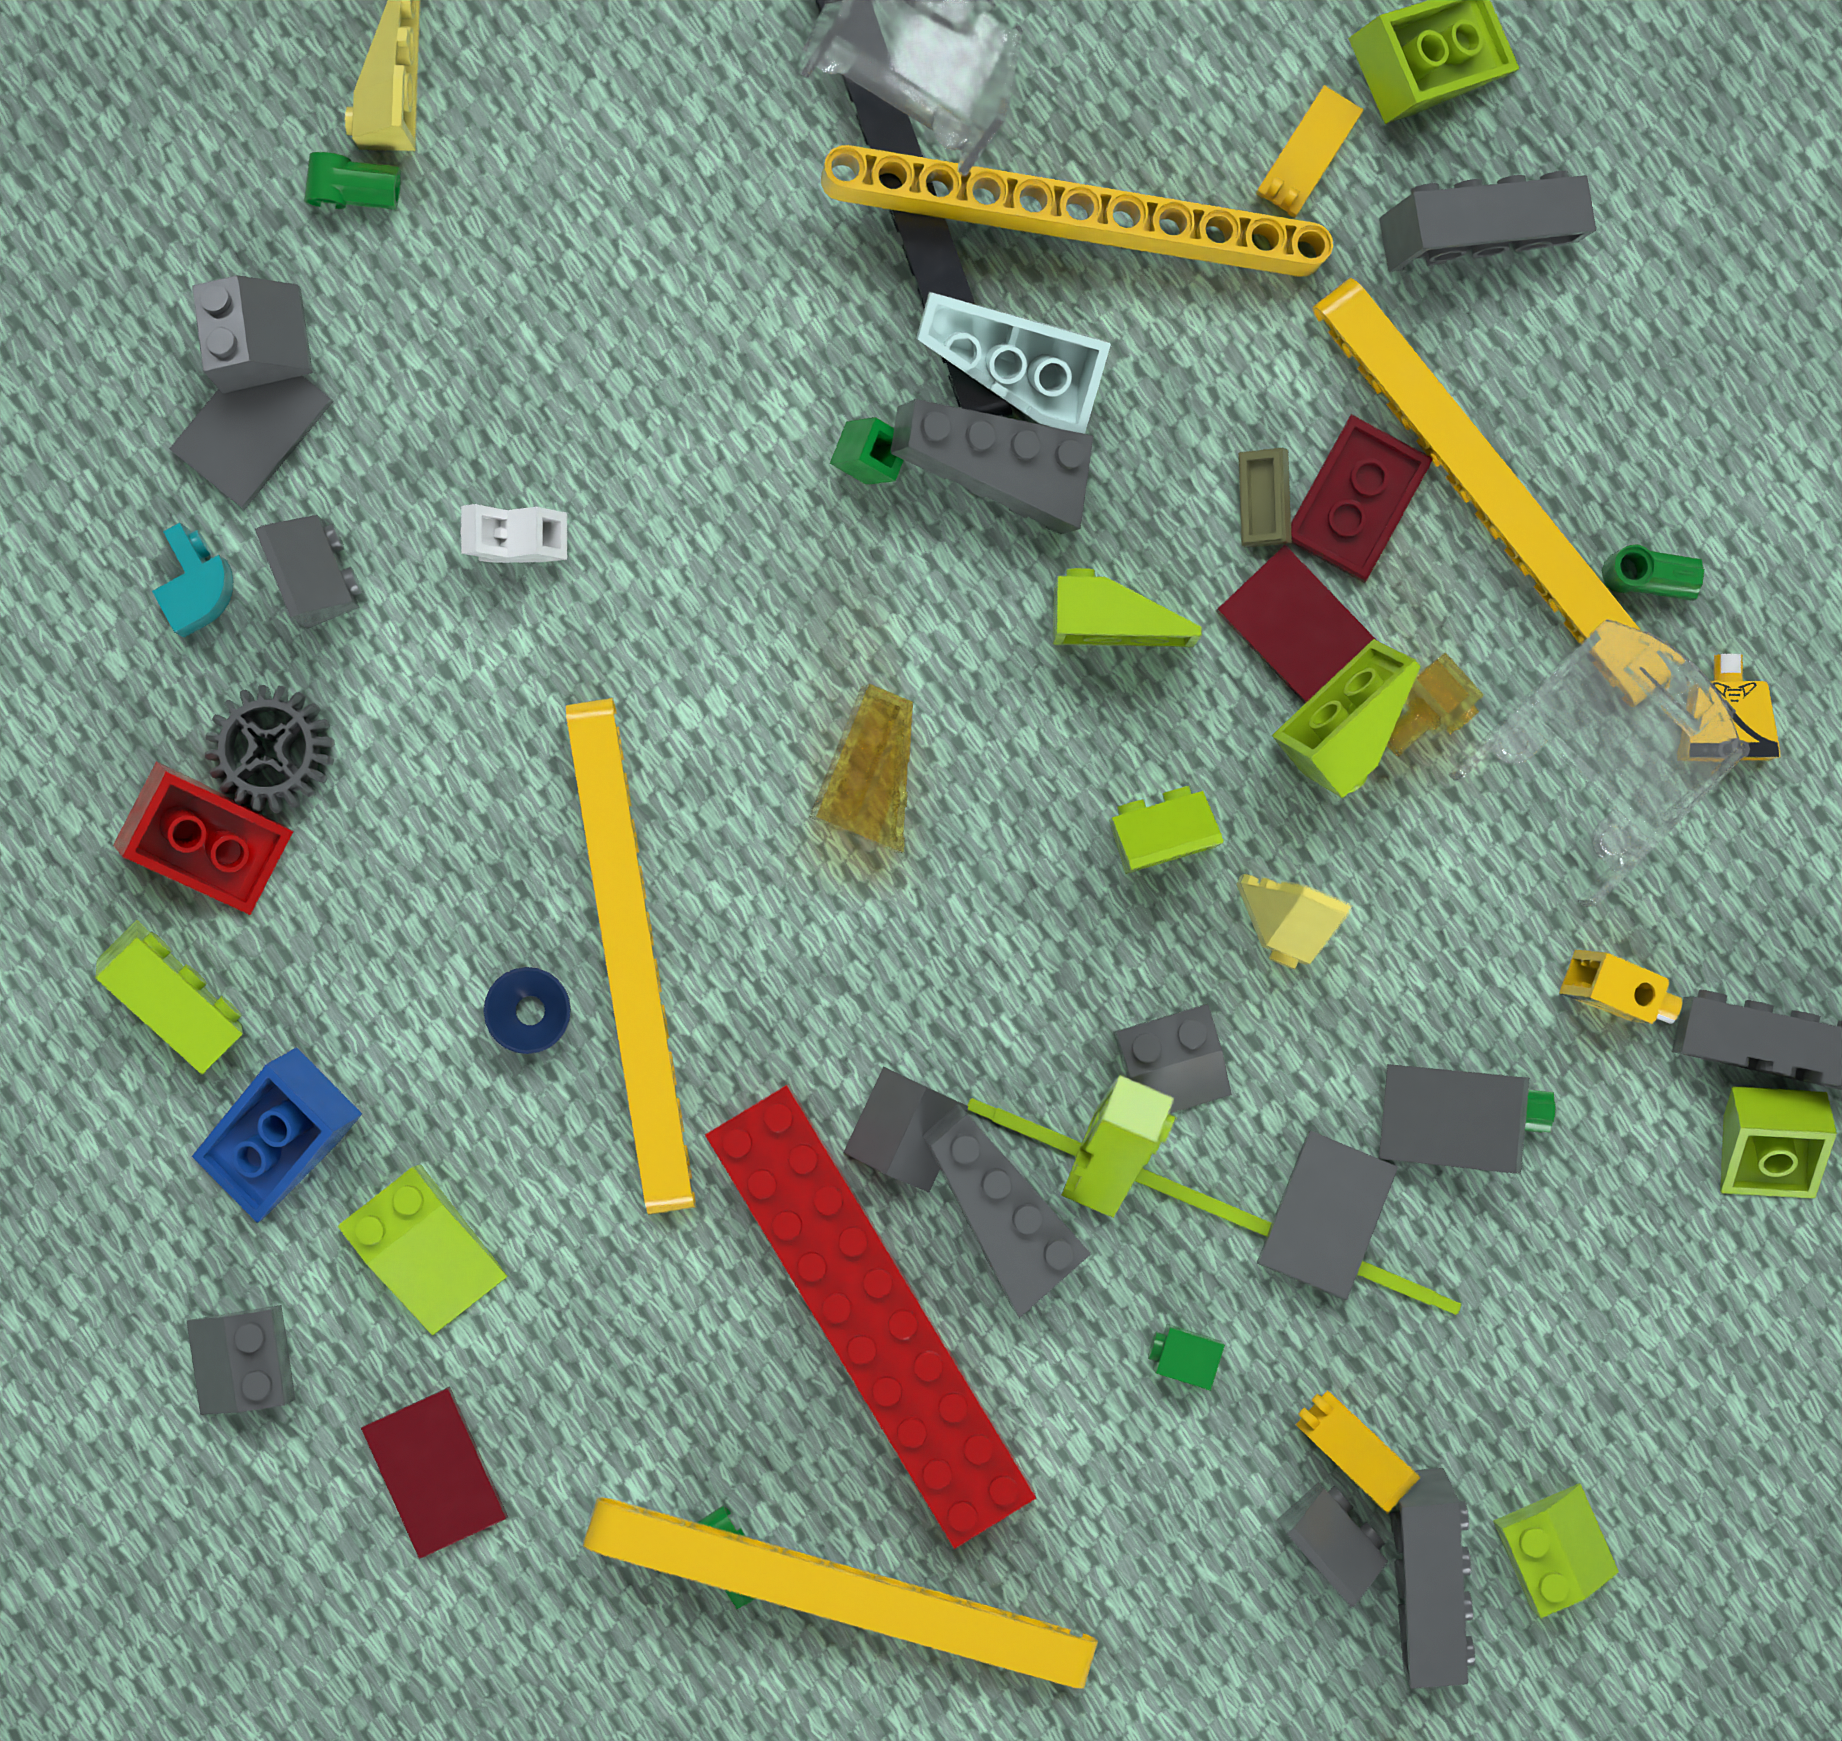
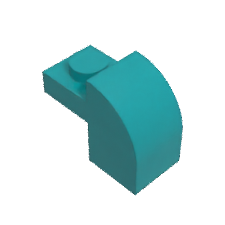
M179 522L163 531L185 573L152 592L174 633L184 638L212 623L224 612L233 592V574L229 562L220 555L206 561L205 558L212 553L198 530L191 533L187 527Z

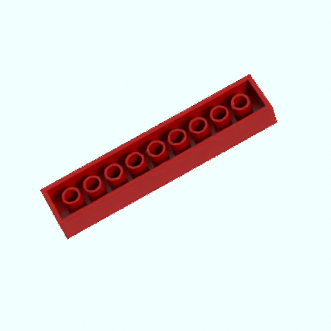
M785 1085L706 1133L705 1137L953 1548L959 1547L1037 1499L1035 1490L790 1085Z

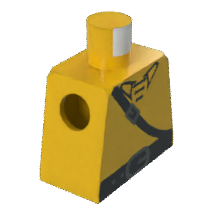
M1742 654L1714 655V681H1700L1690 686L1679 753L1680 760L1769 761L1779 758L1780 746L1767 682L1743 681Z
M1575 949L1559 994L1621 1018L1647 1024H1653L1656 1019L1672 1024L1679 1016L1682 1008V998L1666 992L1669 986L1668 978L1607 952Z

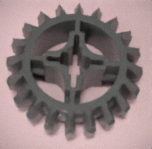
M259 685L256 701L248 690L240 691V699L243 706L239 707L233 701L227 700L224 706L231 713L229 718L226 719L217 714L212 718L215 724L222 726L220 734L214 732H207L206 740L218 743V749L206 751L205 758L211 761H220L221 763L209 771L210 776L215 779L228 776L222 782L219 790L224 794H229L238 788L234 802L243 806L252 796L251 806L252 810L256 812H262L268 799L271 811L280 813L283 808L282 797H285L290 807H299L300 799L296 793L298 790L307 797L313 798L316 792L308 784L309 780L313 778L318 782L326 783L328 779L325 774L316 771L318 764L332 766L334 763L332 757L320 754L321 748H331L335 745L333 738L319 737L318 735L330 727L329 721L320 719L312 722L319 714L320 707L312 703L302 709L306 696L300 692H296L288 701V688L284 686L277 687L272 699L269 687ZM267 711L286 712L293 717L286 725L280 723L272 730H264L252 719L255 715ZM240 729H242V733L248 740L249 747L245 756L240 760L242 765L237 767L234 758V744ZM302 730L306 742V751L302 765L298 769L291 758L290 750L292 744L299 738L297 734ZM257 735L272 742H275L276 737H278V742L275 744L274 749L278 753L276 756L283 764L266 755L261 760L265 748ZM269 767H274L288 779L286 782L272 787H257L247 781L254 773L259 774Z

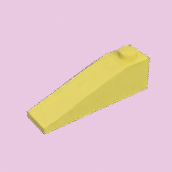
M388 0L354 89L353 107H346L345 112L346 134L352 136L359 150L415 151L420 0Z

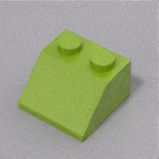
M1185 786L1163 793L1164 802L1146 807L1144 799L1117 807L1119 815L1112 817L1109 822L1125 874L1213 849L1224 843L1221 831L1203 791L1191 793L1190 787Z
M1732 1086L1723 1116L1720 1192L1726 1194L1816 1198L1837 1135L1828 1092Z
M1580 1483L1493 1520L1531 1610L1540 1618L1585 1600L1619 1573Z

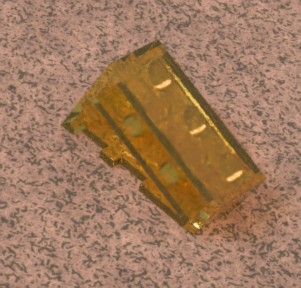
M872 684L861 686L809 818L893 852L904 853L905 838H903L908 793L906 792L908 762L910 760L912 701Z

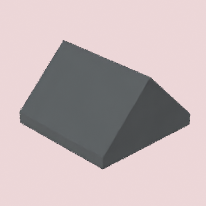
M883 1066L843 1153L890 1177L930 1192L940 1168L922 1135L957 1104L965 1112H967L969 1106Z

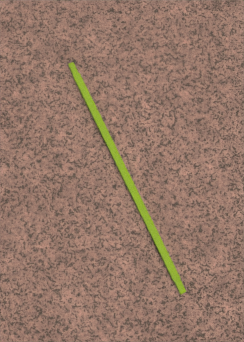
M971 1098L967 1106L969 1107L967 1110L1077 1156L1082 1144L1077 1140L974 1098ZM1143 1168L1135 1179L1136 1182L1266 1237L1268 1235L1272 1222ZM1362 1261L1357 1273L1359 1276L1455 1315L1460 1311L1461 1303L1442 1296L1434 1290L1365 1261Z

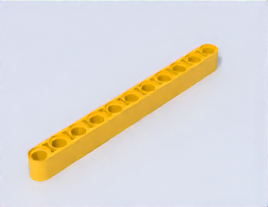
M840 145L833 148L827 154L820 177L824 192L830 198L842 202L1298 277L1309 276L1315 273L1331 255L1333 249V238L1330 232L1324 226L1313 222L851 145ZM838 165H844L852 169L856 177L850 181H842L834 176L832 169ZM884 173L895 174L900 178L902 186L897 189H889L880 182L879 176ZM930 181L942 182L947 187L949 194L944 197L934 196L928 191L926 183ZM981 188L989 190L995 198V203L987 205L979 203L975 199L973 191ZM1024 196L1035 198L1039 201L1042 210L1039 212L1025 210L1020 203V198ZM1069 204L1082 206L1086 210L1088 218L1085 220L1072 218L1066 206ZM1117 211L1127 213L1132 218L1134 226L1131 228L1119 226L1113 218V213ZM1159 220H1172L1177 224L1180 234H1166L1161 229ZM1206 227L1220 229L1225 236V242H1213L1206 234ZM1260 234L1265 236L1271 245V250L1263 251L1258 249L1252 241V235ZM1298 242H1307L1312 245L1316 251V258H1308L1301 254L1298 249Z
M1348 278L1314 305L1312 310L1316 319L1319 322L1324 320L1331 329L1328 331L1329 335L1348 358L1353 356L1360 364L1357 368L1377 394L1382 392L1390 401L1386 404L1407 431L1411 428L1419 437L1416 442L1427 456L1433 458L1432 462L1435 466L1438 467L1441 464L1448 473L1445 477L1465 503L1470 501L1478 510L1474 513L1495 540L1500 537L1507 546L1504 551L1524 576L1530 574L1537 583L1533 587L1554 613L1558 610L1566 619L1563 624L1583 649L1589 647L1596 657L1592 660L1613 686L1618 683L1625 694L1622 697L1628 703L1635 706L1672 677V671L1662 655L1367 291L1355 279Z
M607 698L566 705V718L644 1201L648 1215L694 1208L696 1207L695 1192L691 1190L690 1179H692L690 1161L687 1145H684L682 1132L685 1131L680 1100L676 1098L675 1092L677 1081L672 1051L669 1052L667 1043L669 1032L665 1007L661 1005L659 992H662L657 958L654 959L652 951L654 940L649 912H646L644 901L647 897L642 866H639L637 858L639 847L634 819H631L629 809L632 804L627 773H624L622 766L624 755L619 726L616 727L614 714H617L614 699Z
M598 1497L596 1499L583 1542V1546L588 1550L608 1557L1074 1688L1082 1689L1085 1687L1098 1640L1090 1635L1083 1633L1082 1638L1071 1635V1629L605 1497Z

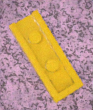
M1324 85L1257 189L1256 195L1263 199L1266 198L1288 212V215L1296 218L1364 109Z
M1327 1390L1322 1397L1317 1393L1311 1399L1314 1405L1309 1411L1304 1407L1298 1413L1301 1419L1295 1425L1388 1513L1421 1477L1330 1391Z

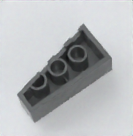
M1568 171L1550 172L1542 175L1540 180L1526 181L1525 175H1513L1498 180L1497 184L1483 185L1481 179H1471L1459 182L1454 185V188L1439 189V184L1437 183L1423 184L1410 190L1411 194L1379 218L1388 273L1404 270V266L1418 258L1425 257L1427 266L1445 264L1448 260L1466 255L1468 250L1472 251L1474 259L1483 258L1508 251L1510 249L1509 244L1514 243L1515 252L1576 243L1597 230L1587 175L1569 177Z
M919 399L911 400L897 407L891 454L943 479L948 478L968 488L967 491L982 498L988 497L1008 507L1009 511L1024 518L1029 517L1046 525L1045 528L1056 533L1065 534L1081 529L1093 435Z
M1699 989L1698 997H1683L1672 1048L1673 1053L1842 1090V1021H1838L1837 1026L1819 1023L1821 1016L1796 1010L1791 1011V1016L1773 1013V1005L1752 1000H1745L1744 1007L1726 1003L1728 995Z
M957 1104L922 1136L961 1208L969 1227L975 1235L1010 1306L1020 1318L1088 1258L1091 1253L963 1108Z
M1444 1468L1414 1470L1421 1478L1397 1502L1399 1512H1390L1391 1531L1394 1535L1397 1553H1403V1559H1396L1394 1561L1399 1598H1405V1604H1398L1403 1670L1411 1689L1468 1684V1666L1475 1665L1473 1639L1471 1636H1466V1621L1473 1620V1605L1470 1592L1464 1591L1463 1577L1471 1575V1560L1468 1547L1462 1546L1461 1533L1463 1530H1469L1468 1508L1466 1501H1459Z

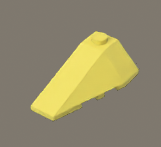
M1248 874L1241 875L1237 882V887L1261 946L1272 951L1269 957L1270 960L1291 969H1296L1298 962L1304 965L1311 964L1346 918L1351 908V905L1307 886L1283 881L1280 884L1263 877L1259 884L1258 878Z

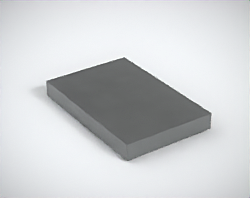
M304 376L224 394L218 389L169 450L245 510L334 401Z
M1387 1064L1379 1159L1521 1174L1530 1078Z
M1308 1131L1256 1264L1342 1300H1347L1398 1167L1316 1132Z

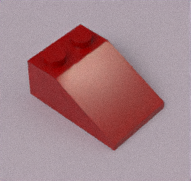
M156 761L113 846L122 857L251 915L294 831L259 812L253 811L245 805L235 803L234 799Z

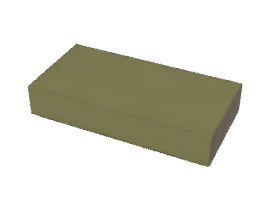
M1282 447L1238 452L1241 545L1244 547H1259L1292 543L1288 450Z

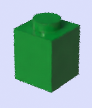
M872 417L846 421L829 464L865 485L895 482L904 460L891 454L894 428L882 420Z
M1166 1324L1164 1334L1155 1332L1150 1345L1148 1359L1155 1361L1153 1370L1156 1374L1211 1391L1225 1344L1220 1340Z

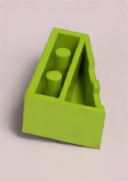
M136 920L97 958L95 978L200 1074H203L243 1034L242 1024L238 1021L242 1014L225 997L221 996L217 1000L205 988L207 982L194 968L188 964L183 966L171 954L172 950L158 935L152 931L149 932Z
M1119 1075L1094 1111L1061 1196L1114 1218L1143 1165H1147L1152 1154L1157 1153L1161 1142H1166L1176 1117L1168 1113L1174 1098Z

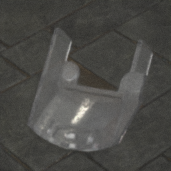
M827 0L802 49L806 51L800 74L809 78L817 66L825 73L834 75L838 72L934 131L936 140L947 149H958L961 151L957 172L966 176L1007 117L1023 29L1015 23L1010 30L994 16L992 11L997 4L992 0Z
M1609 619L1603 621L1521 698L1508 714L1448 773L1454 781L1464 778L1490 751L1504 763H1523L1533 757L1546 743L1613 809L1593 831L1592 844L1598 857L1609 868L1577 899L1583 907L1597 906L1746 755L1744 744L1740 743L1738 733L1731 719L1733 715L1728 705L1712 682L1692 661L1657 636Z

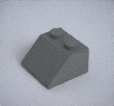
M236 275L192 286L203 372L222 394L313 373L302 293L298 284Z
M312 515L255 528L290 618L309 629L360 608L355 595L362 593V589L352 567L344 569L337 552L345 548L334 523L327 526L325 521L318 515Z
M1208 1004L1113 1032L1127 1079L1174 1098L1168 1112L1169 1114L1232 1095L1222 1047Z
M282 1305L186 1320L200 1415L240 1413L283 1406L295 1400Z
M1318 1482L1276 1521L1352 1608L1360 1601L1387 1564L1388 1560L1379 1551L1386 1543L1367 1522L1360 1528L1353 1522L1347 1513L1354 1507L1335 1486L1327 1492Z

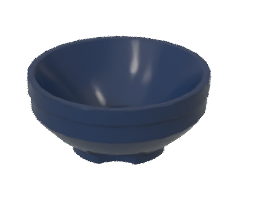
M522 967L504 973L493 983L485 998L483 1012L489 1033L496 1042L513 1052L532 1054L552 1047L561 1039L570 1022L571 1004L565 987L555 976L539 968ZM528 996L540 999L545 1008L542 1020L534 1025L524 1024L517 1016L518 1003Z

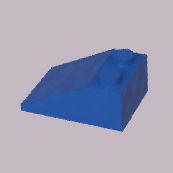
M296 1047L264 1066L192 1157L256 1223H259L341 1141L362 1116V1113Z

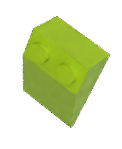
M1427 0L1379 15L1348 38L1385 124L1415 115L1520 69L1491 0Z
M1071 568L1066 570V576L1057 577L1054 586L1053 644L1194 647L1201 638V626L1107 577H1095L1094 569Z
M1373 639L1271 736L1306 777L1339 797L1344 798L1348 793L1358 790L1366 782L1367 775L1378 766L1421 666L1416 659Z
M421 1164L411 1167L337 1226L369 1268L432 1336L508 1277Z

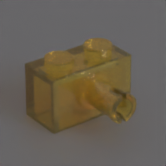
M1446 652L1425 667L1417 675L1405 702L1409 709L1398 718L1387 743V747L1398 757L1428 730L1433 735L1444 729L1449 734H1452L1480 712L1474 704L1484 694Z

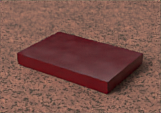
M1351 414L1291 522L1292 544L1365 583L1430 467L1433 458Z
M1286 545L1276 552L1216 610L1304 703L1309 701L1375 639Z
M450 1386L361 1427L419 1559L508 1518Z

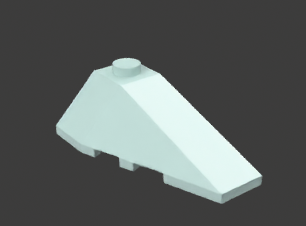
M932 292L928 294L916 337L917 340L1036 422L1085 434L1111 346V343L1098 338Z

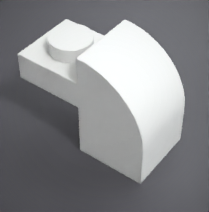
M478 504L461 506L460 532L462 554L479 556V561L495 563L567 560L566 512L541 507L503 510Z

